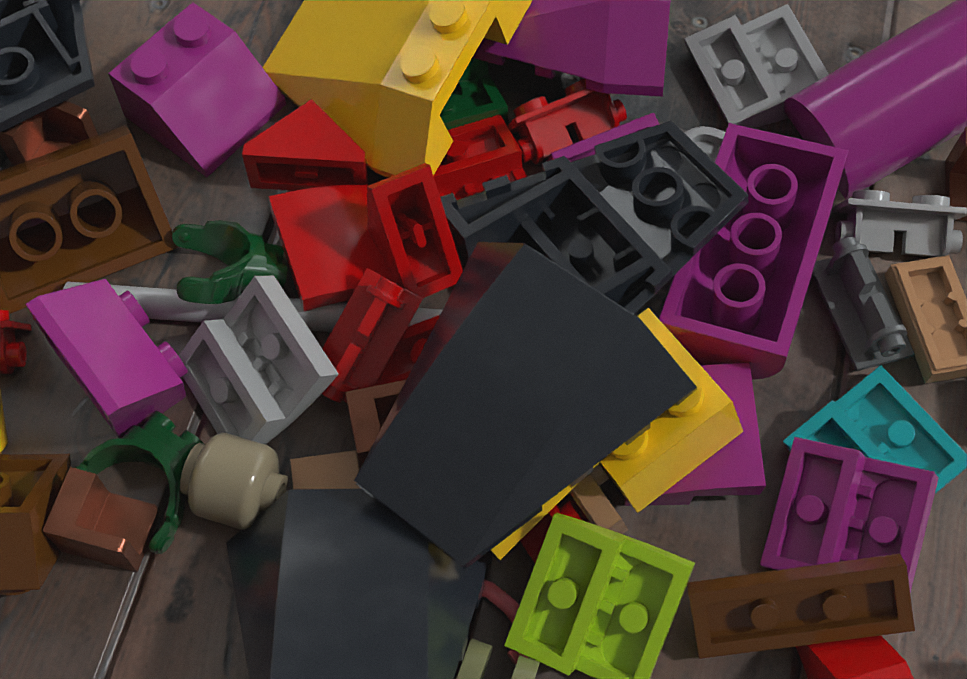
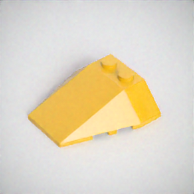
M304 0L262 68L277 88L298 107L312 99L365 152L366 165L375 173L389 178L427 163L431 166L434 176L453 142L440 117V113L483 38L508 45L533 0Z

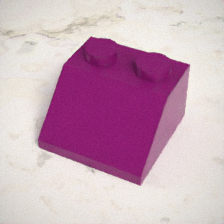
M194 2L188 5L108 73L124 116L206 178L286 105L284 95L238 34Z
M102 279L40 295L25 304L46 341L119 439L133 425L142 427L154 411L164 413L186 397L184 383L180 379L188 373L184 363L168 342L164 341L156 347L142 328L150 323V320L141 305L128 290L118 296L108 281Z

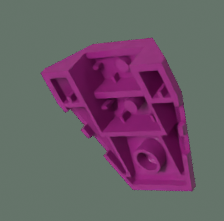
M533 0L508 45L483 38L472 58L501 66L506 61L505 57L535 65V75L553 79L555 71L586 79V89L601 93L663 97L671 0Z

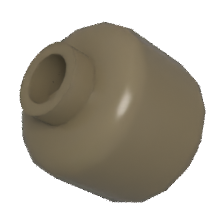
M219 433L211 437L206 444H196L186 459L180 480L181 493L188 495L189 507L193 514L241 530L249 528L260 513L286 492L288 477L279 474L278 455L274 449L265 444L228 433Z

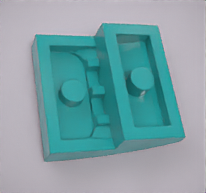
M882 365L871 372L838 401L832 400L783 440V444L789 451H791L794 437L860 450L868 458L933 471L939 478L935 494L967 469V454Z

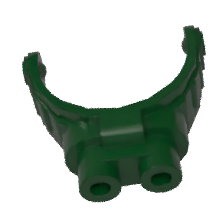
M215 220L207 221L204 226L180 224L172 231V240L178 247L209 254L229 266L213 272L210 278L185 277L178 281L176 286L177 295L184 301L202 304H221L234 301L243 293L254 276L274 275L282 289L285 286L288 268L287 264H282L283 247L264 243L262 235L249 233L236 222Z
M154 411L142 427L133 425L120 439H110L93 448L84 458V461L78 467H75L76 469L97 475L114 464L144 462L161 469L165 473L169 482L170 497L166 520L149 545V550L155 554L165 552L175 539L174 535L183 520L185 510V496L180 490L182 471L193 447L198 443L204 444L197 436L187 430H184L180 436L174 434L172 431L176 427L175 424L159 411Z

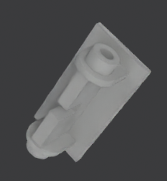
M854 191L852 198H848L833 207L832 213L847 214V221L839 220L837 223L835 241L838 242L847 237H854L858 244L866 245L869 252L890 254L893 253L894 232L903 233L901 255L935 258L949 254H959L962 248L963 235L961 230H953L954 221L967 216V208L950 206V198L946 196L919 195L912 197V203L890 201V193L885 191Z

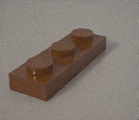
M900 553L687 583L699 659L915 631L907 565Z

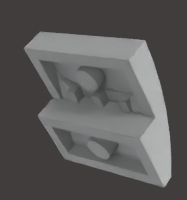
M788 4L743 25L740 24L737 16L734 15L684 38L685 45L727 124L731 123L756 128L788 119L784 112V101L829 74Z
M274 275L254 276L225 318L204 320L179 354L188 371L183 378L217 434L228 433L265 445L295 421L339 375Z

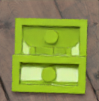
M556 513L549 526L504 646L567 675H570L576 669L596 679H650L695 563L621 533Z

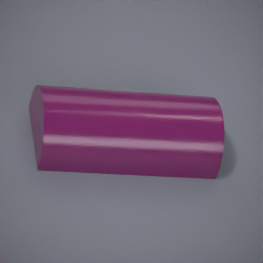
M956 0L784 101V112L804 140L849 150L838 186L845 199L850 198L854 191L869 187L960 134L967 127V0Z
M728 124L715 163L749 195L748 203L675 274L659 318L700 366L750 363L752 380L774 376L783 369L849 150L736 124Z

